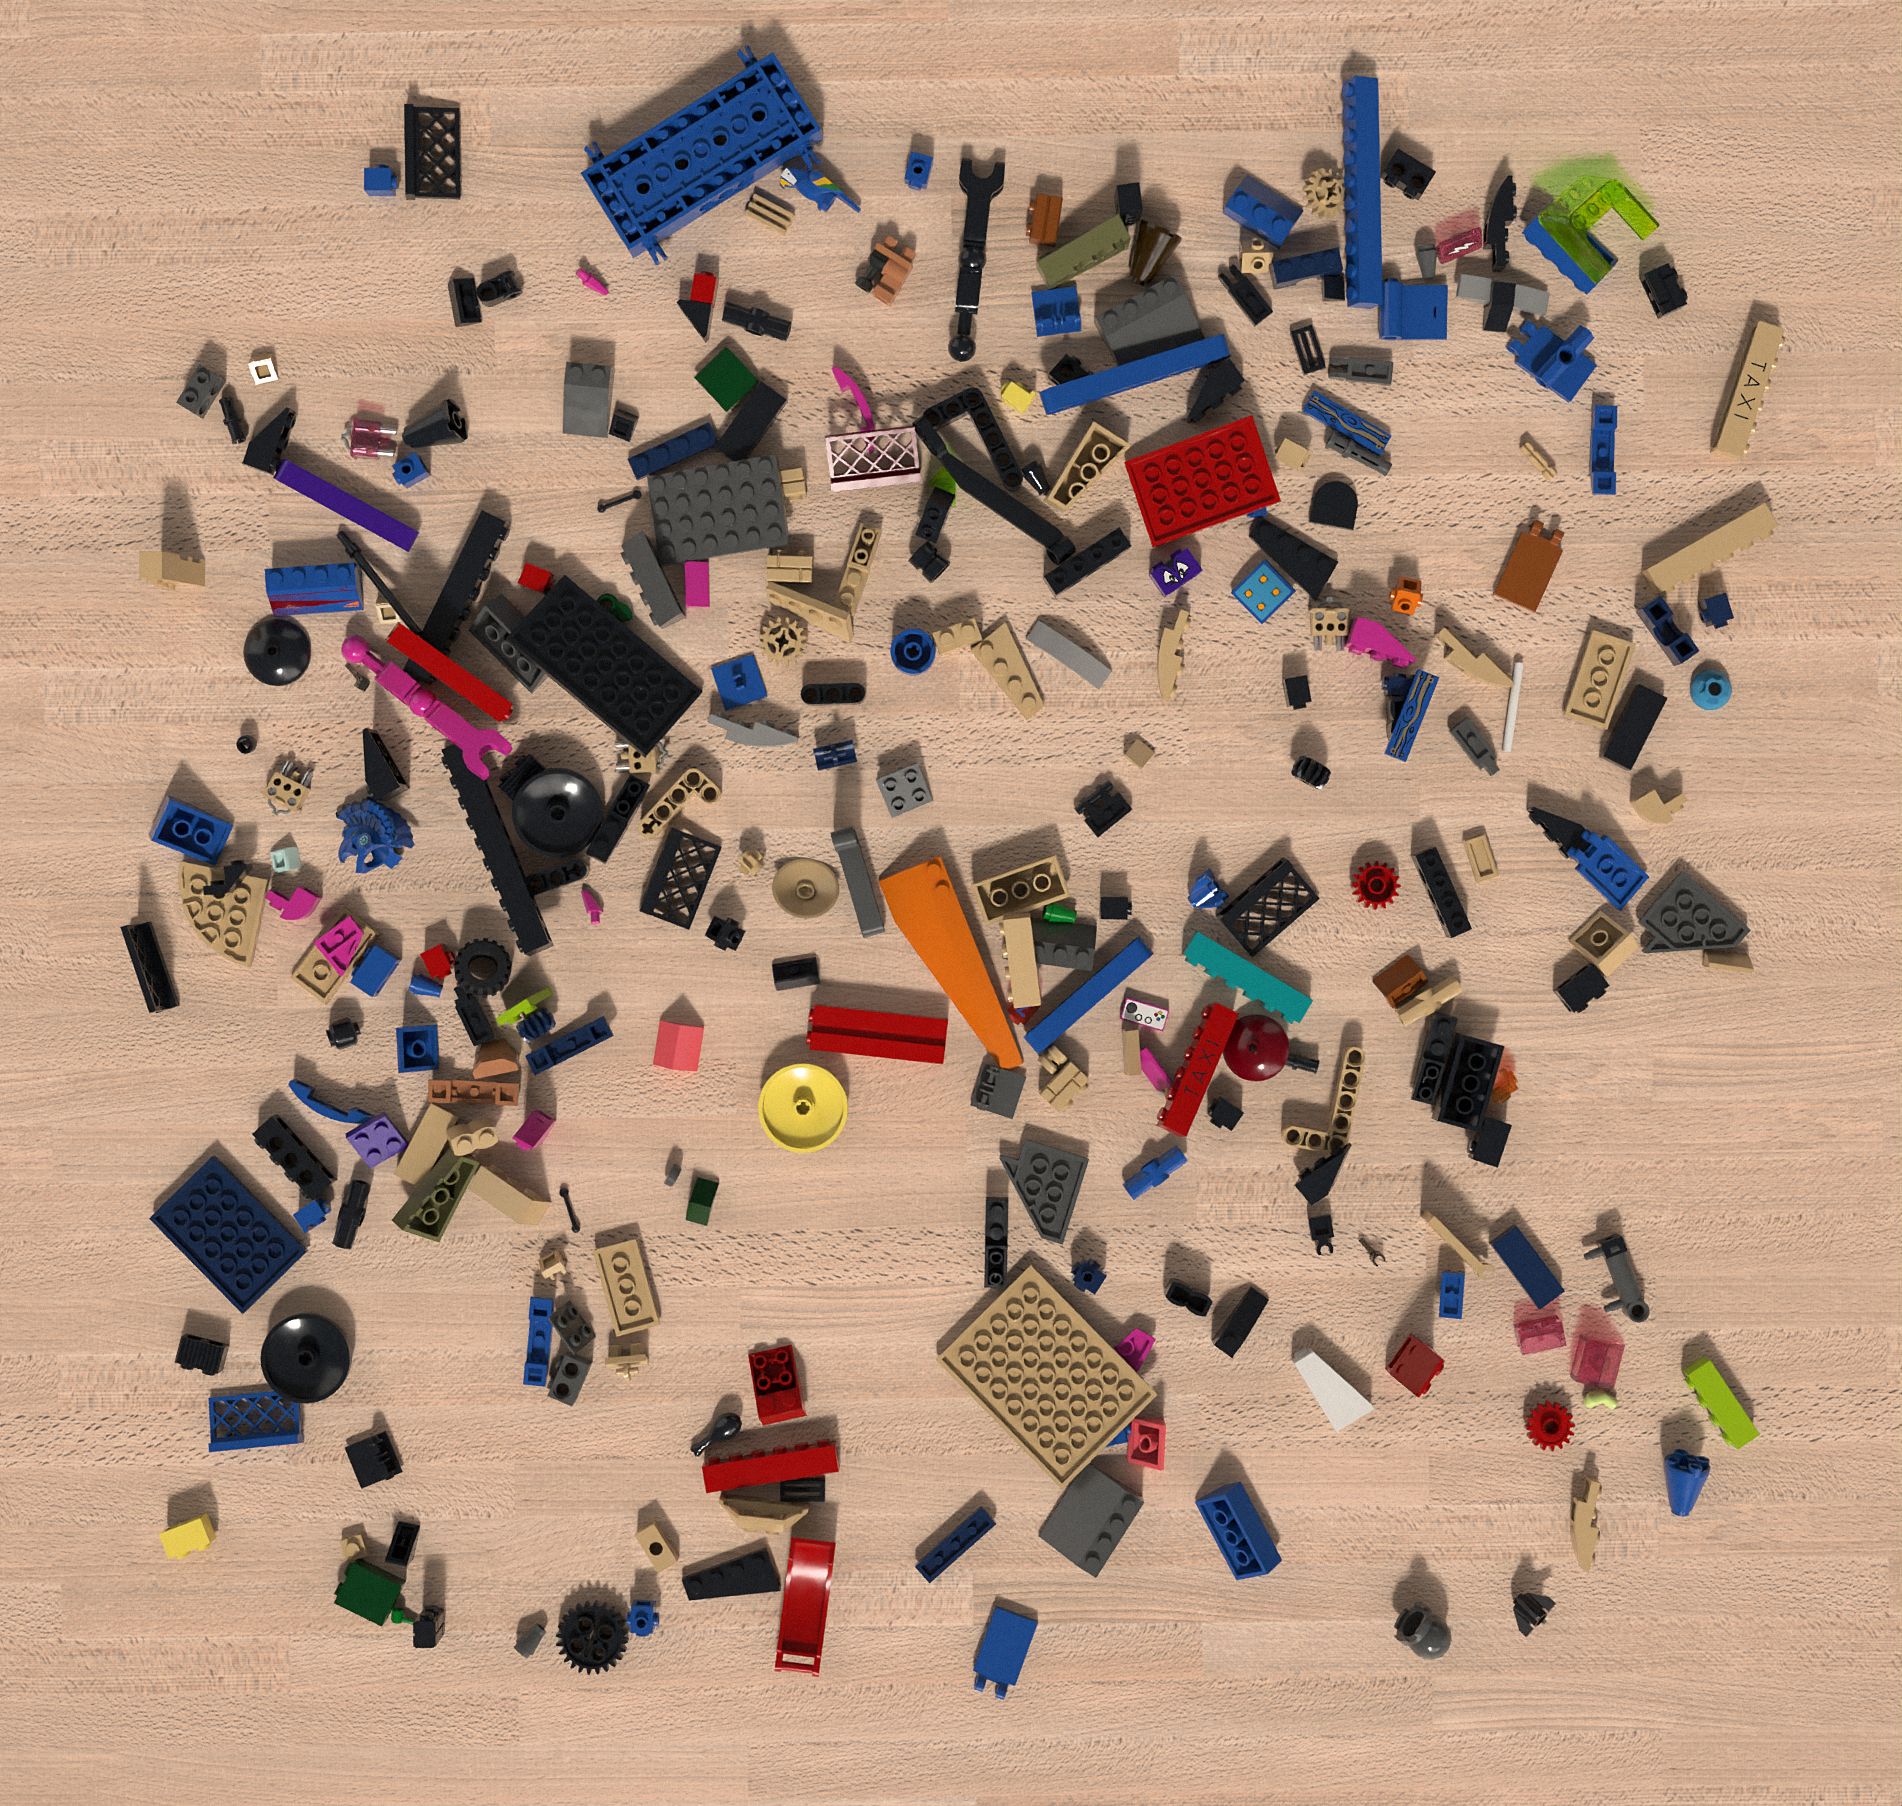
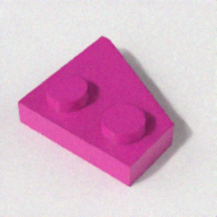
M349 915L317 939L314 944L337 973L342 976L365 932L355 919Z

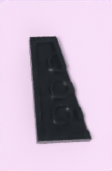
M1262 517L1249 536L1300 588L1307 592L1314 601L1317 600L1338 561Z
M766 1547L682 1577L681 1579L689 1601L781 1591Z

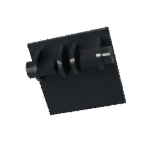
M386 1431L345 1447L361 1489L384 1479L389 1480L394 1475L403 1472Z

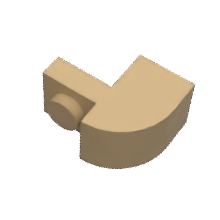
M1655 789L1641 794L1630 801L1641 819L1648 823L1660 824L1673 821L1669 812L1671 814L1678 812L1684 808L1682 804L1688 800L1684 793H1678L1662 802Z

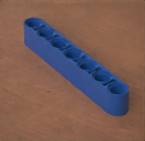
M1138 936L1034 1026L1023 1038L1039 1054L1149 959L1154 952Z

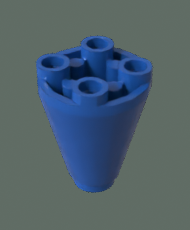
M1675 1449L1674 1454H1669L1665 1457L1664 1469L1669 1506L1673 1514L1685 1517L1692 1511L1710 1473V1460L1707 1457L1690 1455L1683 1449Z

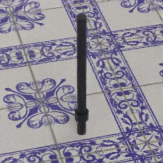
M340 531L336 536L344 545L345 552L350 558L355 559L409 630L420 636L422 630L364 558L359 546L355 542L353 543L344 531Z

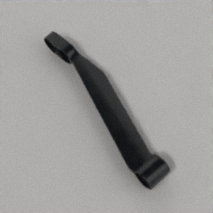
M920 416L912 422V425H915V432L941 462L960 489L1044 546L1048 557L1054 564L1059 565L1076 552L1072 541L1067 536H1064L1057 527L950 454L942 438L924 416Z

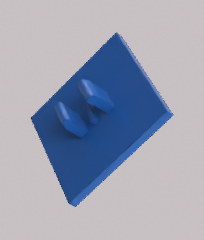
M753 654L711 668L725 711L768 697Z

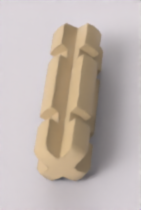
M1530 441L1526 442L1520 448V451L1529 457L1528 460L1539 472H1543L1542 475L1547 480L1552 479L1557 474V470L1549 465L1550 462L1539 450L1536 451L1534 449L1535 446Z

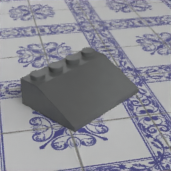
M1175 274L1101 313L1094 320V324L1117 366L1205 339L1188 298Z
M1089 1463L1075 1477L1038 1536L1076 1566L1096 1578L1143 1506V1496Z

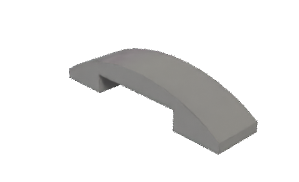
M1039 620L1026 638V640L1057 659L1097 689L1101 688L1112 672L1082 648Z

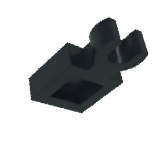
M1331 1215L1308 1217L1311 1240H1318L1315 1247L1316 1253L1319 1256L1321 1255L1322 1246H1328L1329 1253H1333V1246L1328 1241V1238L1334 1237Z

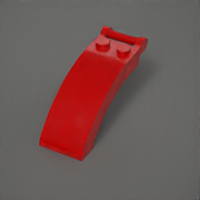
M791 1537L775 1672L786 1670L809 1673L814 1677H819L835 1556V1542ZM783 1654L814 1658V1664L783 1661Z

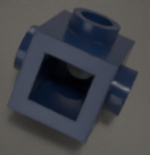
M1084 1258L1081 1262L1077 1261L1070 1272L1073 1274L1071 1278L1076 1288L1083 1292L1087 1289L1094 1295L1107 1277V1274L1100 1269L1101 1265L1091 1258L1089 1261ZM1086 1273L1091 1274L1089 1277H1084Z

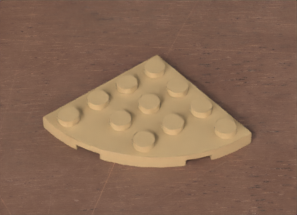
M180 861L178 886L181 892L183 910L193 930L209 948L215 950L225 959L239 965L251 967L270 880L247 875L233 893L204 895L203 886H210V881L224 880L225 884L224 870Z

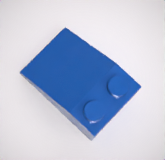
M166 795L148 835L153 842L215 866L234 825L185 801Z

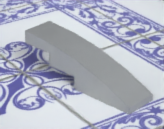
M1460 274L1456 297L1489 306L1491 283L1505 281ZM1516 284L1512 311H1525L1539 316L1546 315L1550 293Z

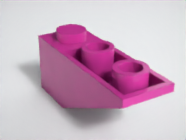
M536 1109L512 1139L517 1141L516 1145L526 1151L528 1149L533 1150L544 1142L556 1120Z

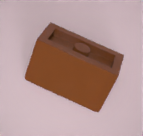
M1405 955L1373 979L1372 982L1383 994L1387 1003L1392 1008H1395L1427 984L1428 980L1422 969L1411 957Z

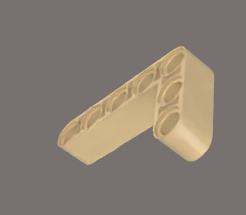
M1348 1046L1343 1050L1327 1131L1288 1124L1281 1131V1138L1286 1144L1330 1154L1333 1150L1331 1148L1333 1139L1339 1138L1342 1147L1349 1143L1365 1063V1053L1361 1048ZM1357 1050L1359 1053L1358 1060L1350 1062L1348 1058L1349 1053ZM1352 1072L1355 1079L1351 1084H1346L1344 1076ZM1348 1094L1350 1097L1349 1104L1341 1106L1340 1097ZM1340 1116L1345 1117V1125L1337 1128L1335 1125L1336 1119ZM1290 1130H1296L1298 1133L1297 1138L1293 1141L1287 1140V1133ZM1313 1134L1319 1135V1142L1316 1145L1309 1144V1137Z

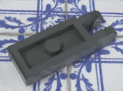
M1351 357L1348 359L1330 358L1331 365L1347 366L1346 373L1329 372L1328 378L1346 380V382L1390 386L1394 362Z

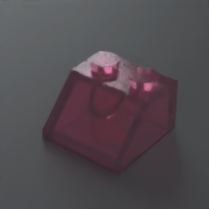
M1580 1334L1570 1377L1582 1384L1600 1388H1614L1625 1345Z

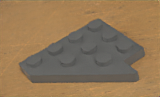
M1681 871L1637 921L1638 924L1653 936L1641 950L1643 953L1737 947L1751 931L1684 871Z
M1025 1139L1018 1160L1001 1154L999 1159L1040 1237L1063 1245L1089 1158Z

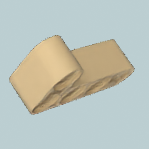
M694 768L688 769L638 824L639 834L644 838H655L695 794L705 803L716 804L722 797L721 789L702 771ZM692 773H698L700 776V781L696 785H691L689 782V776ZM708 788H714L717 792L713 800H708L705 796ZM678 789H682L685 793V798L680 802L674 799V792ZM662 806H667L670 810V814L666 818H661L659 815V809ZM653 815L658 821L662 822L661 825L655 823L652 826L653 833H645V824L651 825L655 821L651 818Z

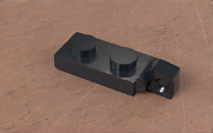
M459 986L455 987L454 991L458 999L454 1000L455 1008L473 1046L475 1047L496 1037L478 998L473 997L471 993H465L464 989Z

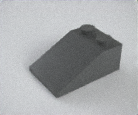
M566 362L563 434L608 438L615 373L611 366Z

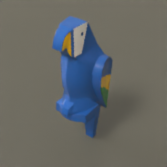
M786 168L780 177V186L783 189L785 187L796 188L804 197L815 201L819 211L823 210L826 213L836 198L858 213L861 211V208L843 194L841 189L818 171Z

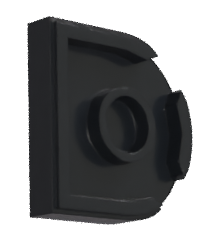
M1332 481L1322 485L1313 497L1308 523L1353 531L1358 508V499L1354 490L1346 483L1340 481Z

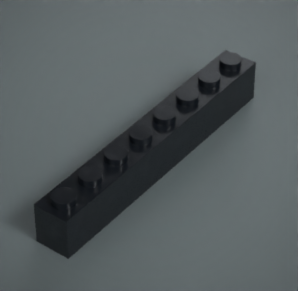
M481 510L422 630V634L419 636L447 657L451 653L449 647L452 641L455 642L460 635L461 630L459 627L462 621L465 622L470 615L471 610L469 607L472 601L475 602L481 590L479 587L482 581L485 582L490 574V569L488 568L491 562H495L500 554V549L498 548L501 542L506 541L510 533V529H508L510 525L507 522ZM410 658L403 669L405 673L430 685L438 679Z

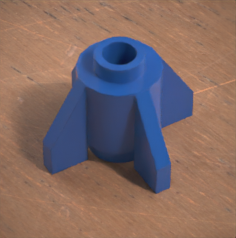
M1209 868L1196 879L1192 888L1188 891L1189 896L1187 897L1194 908L1202 909L1218 907L1224 903V900L1229 898V895L1221 889L1215 880L1212 870Z

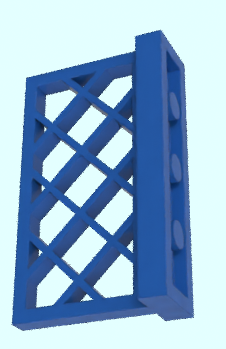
M275 1391L208 1398L211 1443H208L209 1452L304 1443V1436L301 1434L300 1403L293 1402L292 1406L286 1409L279 1403L283 1397L279 1396L277 1399L273 1397L278 1395ZM267 1396L274 1403L265 1412L257 1403ZM241 1399H246L251 1404L244 1414L235 1407ZM223 1401L229 1406L222 1416L216 1412L215 1402ZM276 1405L285 1412L278 1422L269 1415ZM254 1407L263 1414L256 1424L247 1418V1415ZM231 1410L241 1417L234 1426L225 1420V1417ZM288 1415L294 1420L295 1430L287 1431L280 1425ZM265 1418L275 1425L269 1433L263 1432L258 1427ZM243 1420L253 1427L247 1435H242L236 1429ZM223 1422L231 1430L225 1437L217 1438L216 1428ZM277 1428L281 1430L279 1432H274ZM255 1430H256L257 1432H259V1434H252V1433H253Z

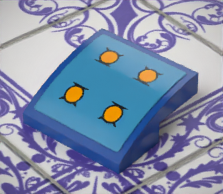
M1264 559L1231 594L1263 624L1296 590Z

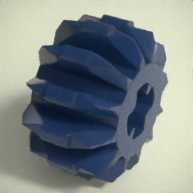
M541 1008L520 1021L516 1028L519 1031L520 1037L525 1042H531L554 1028L556 1022L547 1008Z

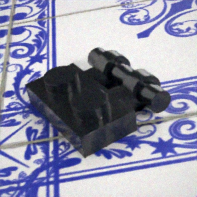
M1109 780L1103 785L1099 784L1095 788L1096 791L1087 798L1083 797L1079 801L1080 804L1074 808L1079 815L1085 810L1088 811L1090 816L1083 821L1097 838L1133 810L1119 792L1113 797L1108 794V791L1114 787ZM1102 797L1106 803L1095 810L1092 805Z

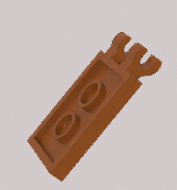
M1538 520L1532 522L1528 534L1520 533L1493 595L1533 613L1538 608L1563 552L1562 549L1557 547L1565 533L1556 529L1553 530L1549 540L1539 536L1544 523Z

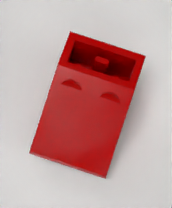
M1410 1333L1385 1370L1419 1398L1421 1394L1425 1395L1428 1392L1433 1377L1435 1375L1438 1376L1442 1372L1445 1360L1432 1347Z
M792 1345L748 1354L758 1418L763 1426L807 1416Z

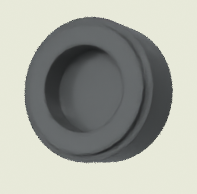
M673 1164L664 1184L669 1187L674 1185L682 1170L680 1166Z

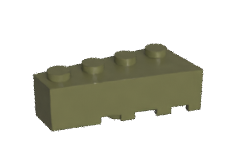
M1119 214L1090 231L1081 234L1075 240L1062 244L1053 253L1047 252L1040 256L1037 262V269L1048 290L1054 289L1127 250L1131 237Z

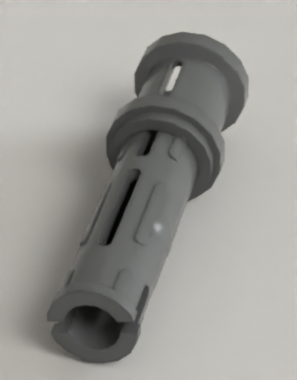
M1335 430L1331 433L1325 445L1326 449L1331 448L1340 453L1341 457H1350L1384 476L1388 474L1392 463L1355 445L1356 442L1354 440H1348L1338 435Z

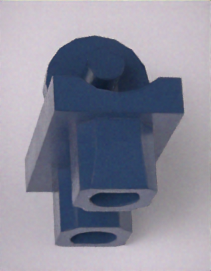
M853 740L813 749L818 771L857 762Z

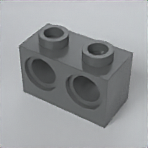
M199 364L176 403L203 419L226 381Z
M570 1351L566 1353L565 1357L561 1355L556 1365V1368L559 1369L556 1377H551L547 1388L550 1389L548 1396L572 1407L577 1400L593 1361L577 1354L573 1355ZM568 1363H575L578 1367V1372H570L567 1367ZM560 1383L568 1385V1393H563L559 1390Z

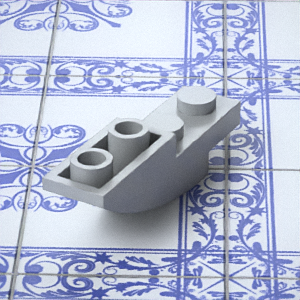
M717 712L716 716L710 714L707 721L712 725L728 730L725 739L743 745L780 747L795 744L799 740V738L794 736L796 732L786 728L779 731L774 729L775 724L762 720L761 723L755 721L753 729H749L750 724L740 720L737 721V724L728 721L730 716Z

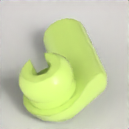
M1598 1389L1587 1393L1583 1403L1588 1408H1593L1603 1403L1610 1409H1614L1618 1404V1400L1604 1390Z

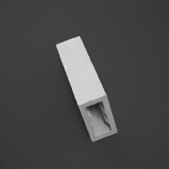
M1303 1348L1294 1354L1295 1357L1291 1360L1336 1432L1374 1410L1368 1399L1311 1348L1308 1350Z

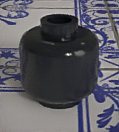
M348 1017L331 1022L328 1026L329 1029L325 1030L331 1047L335 1046L338 1050L357 1044V1036L361 1034L357 1022L352 1023Z

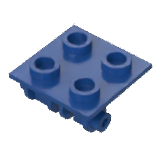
M1076 286L1031 292L1037 337L1082 331Z

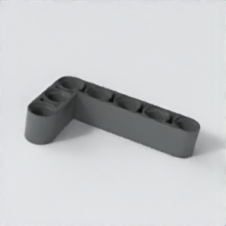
M851 826L831 832L832 842L841 861L863 938L884 933V925L855 828Z

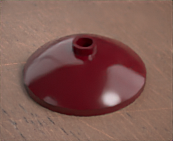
M1260 1014L1247 1015L1236 1020L1223 1050L1224 1060L1229 1069L1244 1080L1255 1082L1268 1080L1276 1076L1284 1068L1290 1052L1289 1039L1283 1027L1274 1019ZM1251 1044H1256L1257 1050L1255 1052L1250 1051Z

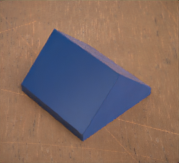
M437 1025L402 1026L396 1028L398 1073L439 1069Z

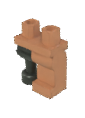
M888 235L881 244H876L873 252L870 254V265L864 277L859 276L855 284L862 290L870 293L874 286L871 281L877 273L882 274L883 277L872 291L873 297L891 307L913 269L912 263L916 253L905 246L901 255H897L893 251L898 245V241Z

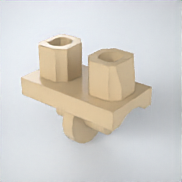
M642 1343L630 1344V1356H623L621 1345L609 1346L608 1358H605V1365H608V1368L623 1367L616 1369V1376L624 1375L625 1381L631 1380V1374H639L638 1367L630 1368V1366L649 1365Z

